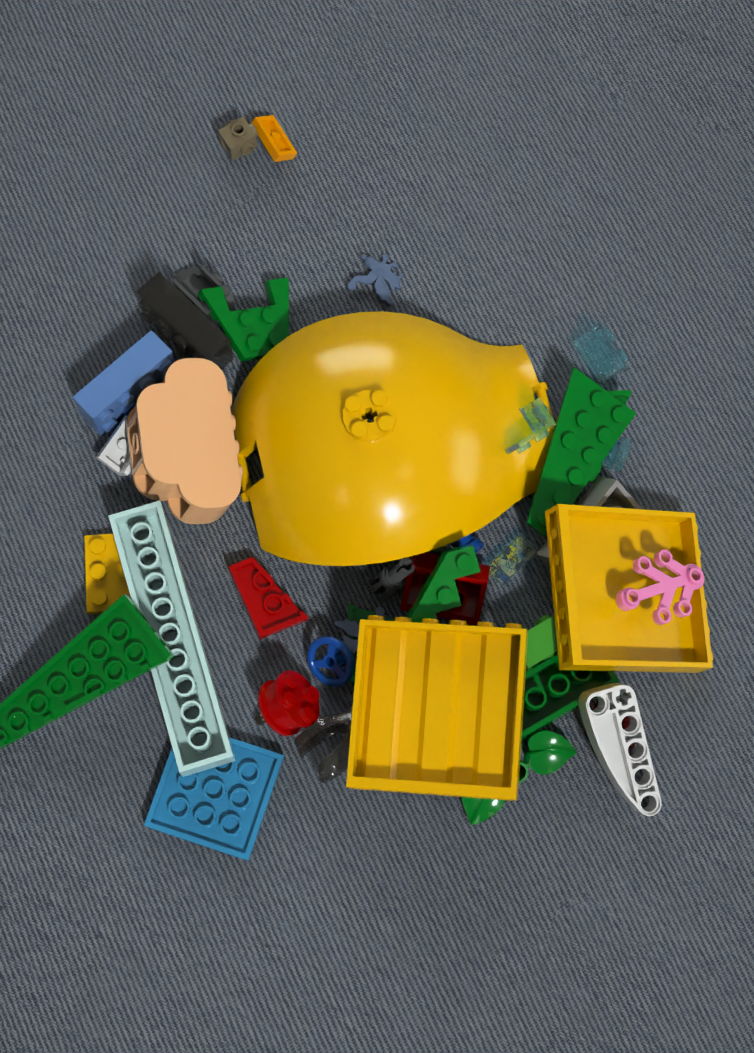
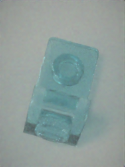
M540 397L519 409L533 432L505 449L507 454L515 450L520 454L532 446L531 440L535 439L538 442L550 435L548 429L556 425L549 413L548 407Z

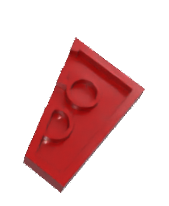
M253 557L228 566L229 574L259 640L308 621L309 617L297 608L288 594L284 593L274 583V579Z

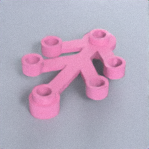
M665 549L654 555V562L658 567L668 568L677 574V577L671 578L654 568L650 559L645 556L633 562V569L636 573L644 574L658 583L639 590L625 588L616 594L615 600L621 610H632L639 605L641 600L662 593L657 610L653 612L652 617L656 624H666L670 622L672 617L669 608L676 588L683 587L679 602L674 604L673 611L679 618L692 613L690 600L693 591L701 588L704 584V574L697 565L688 564L683 566L673 560L672 554ZM661 555L664 556L665 562L662 560ZM640 562L644 564V569L641 567ZM681 605L684 607L685 612L681 610ZM660 612L663 614L664 620L660 617Z

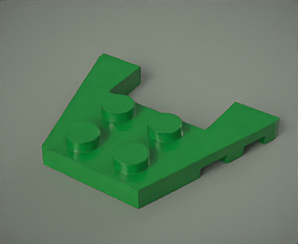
M288 277L272 279L264 283L271 306L229 311L222 286L201 289L198 292L201 301H205L211 311L209 313L213 320H217L225 332L223 333L224 337L241 362L263 358L274 346L289 336Z

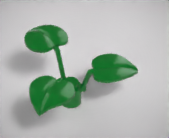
M540 730L535 732L528 738L527 745L529 751L524 753L523 761L520 759L519 783L527 779L529 766L538 774H551L574 756L576 750L566 738L554 731ZM461 797L471 825H476L489 819L501 809L506 801Z

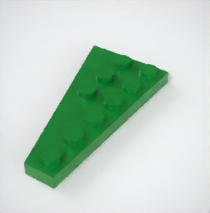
M575 367L571 369L568 386L562 399V406L556 419L545 463L542 467L536 493H534L526 520L527 525L546 539L545 511L557 504L572 505L636 415V412Z

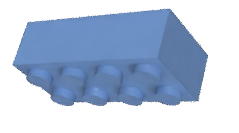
M152 330L149 331L72 397L80 415L100 436L105 432L112 431L117 426V421L124 415H129L135 407L139 395L145 388L163 381L168 368L175 362L173 352Z

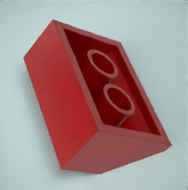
M424 552L411 556L410 560H412V563L409 567L414 565L415 569L406 578L400 610L409 611L412 608L425 581L437 564L440 555ZM479 564L480 572L455 579L462 606L436 613L437 618L466 621V624L477 626L488 584L490 566Z

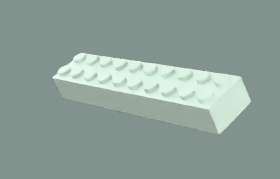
M161 501L109 515L131 600L174 654L171 660L152 669L151 672L179 773L185 777L236 761Z

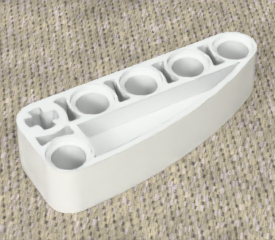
M611 683L582 692L578 699L579 710L590 743L602 768L619 794L635 811L646 816H654L661 809V797L634 690L624 684ZM620 692H623V696L619 697V701L616 700V697L620 695ZM596 696L598 699V706L594 710H591L589 707V702L593 697ZM629 716L630 724L626 729H623L622 720L624 717ZM635 742L636 752L630 756L628 748ZM642 769L643 777L640 781L636 782L635 773ZM645 796H649V804L647 807L642 808V799Z

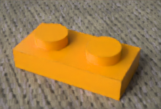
M275 116L255 117L251 123L255 126L259 138L274 162L293 160L297 152Z

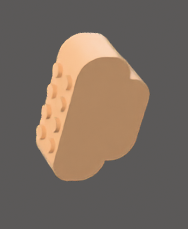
M184 358L174 362L168 368L161 383L150 385L141 392L135 407L129 413L126 421L132 477L136 488L142 495L151 500L167 501L171 513L180 521L188 524H208L218 520L238 497L243 478V469L241 465H238L237 458L239 442L234 437L236 420L234 415H231L230 410L232 394L227 389V382L223 371L212 361L203 358Z

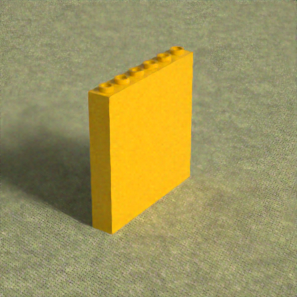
M557 504L545 511L559 670L699 673L713 668V654L710 646V628L707 620V602L705 600L704 586L693 591L690 600L692 613L683 618L677 617L673 611L674 604L679 602L683 587L676 588L669 608L672 616L671 620L663 625L656 624L652 617L653 612L657 610L662 593L641 600L636 608L629 611L621 610L615 600L616 594L625 588L639 590L658 583L646 575L638 574L634 571L633 562L642 556L649 558L654 568L671 578L678 575L666 567H658L654 562V555L664 549L672 554L673 560L683 566L695 564L702 570L701 551L697 534L698 525L695 513ZM661 555L662 560L665 562L664 556ZM640 562L641 567L644 569V564ZM681 605V610L685 612L684 607ZM660 612V617L664 620V616Z

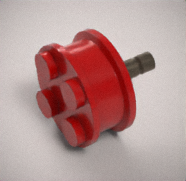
M292 670L284 671L277 676L276 680H269L261 685L258 692V704L261 713L255 716V722L258 725L267 723L276 733L282 736H293L302 727H309L318 720L320 713L319 692L298 672Z

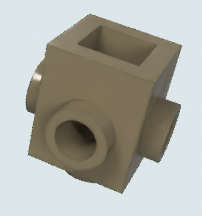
M243 116L237 120L229 121L225 127L218 130L219 143L232 161L242 155H249L257 148L256 137L258 132L252 123L248 124Z

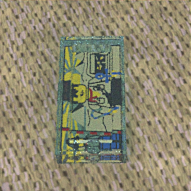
M521 532L487 564L490 566L489 575L503 587L536 556L539 549Z

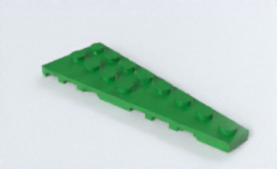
M123 594L0 703V749L174 657V654L128 595Z

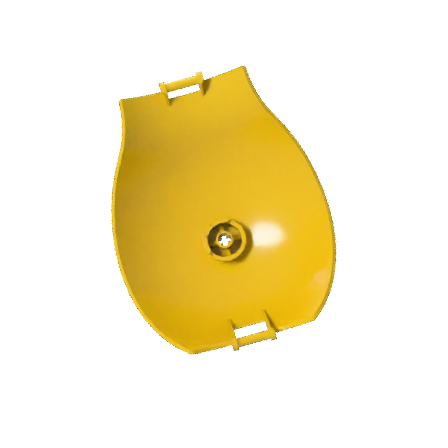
M380 311L358 312L327 318L298 330L274 346L248 374L231 408V415H234L236 420L235 437L239 442L238 465H241L243 469V478L241 480L243 493L240 494L242 502H251L261 548L266 552L287 560L323 566L367 565L398 560L421 554L464 538L499 517L522 498L536 492L555 421L546 393L548 389L546 382L539 383L531 360L523 345H488L469 339L447 326L426 318L404 313ZM534 394L537 395L539 406L543 416L544 422L542 423L540 420ZM367 418L373 419V422L368 423ZM258 448L264 478L252 486L246 458Z

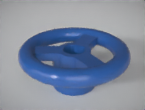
M322 636L315 639L308 648L307 661L309 668L320 682L328 686L339 687L350 681L354 674L355 663L351 651L342 641L335 637ZM323 644H328L326 655L322 659L315 660L317 648ZM347 663V669L345 670L342 666ZM326 667L333 670L340 678H329L319 668Z

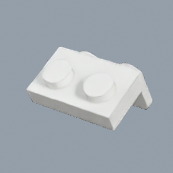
M124 416L95 457L119 476L132 475L126 429L128 416Z

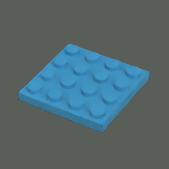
M230 738L236 761L183 777L179 773L173 748H171L144 827L249 861L284 760V755Z

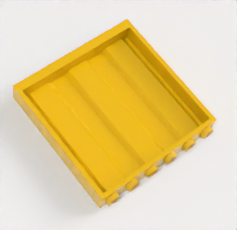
M369 615L367 620L360 619L346 787L361 790L518 801L528 644L527 629H522L521 624L507 623L505 628L494 627L492 622H478L477 626H468L466 621L450 620V624H439V620L429 618L422 619V623L411 622V618L395 617V621H384L383 616Z

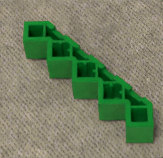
M467 544L442 551L437 564L420 590L414 605L406 615L407 618H411V622L422 623V619L425 618L437 619L436 613L462 606L455 579L480 572L473 545Z

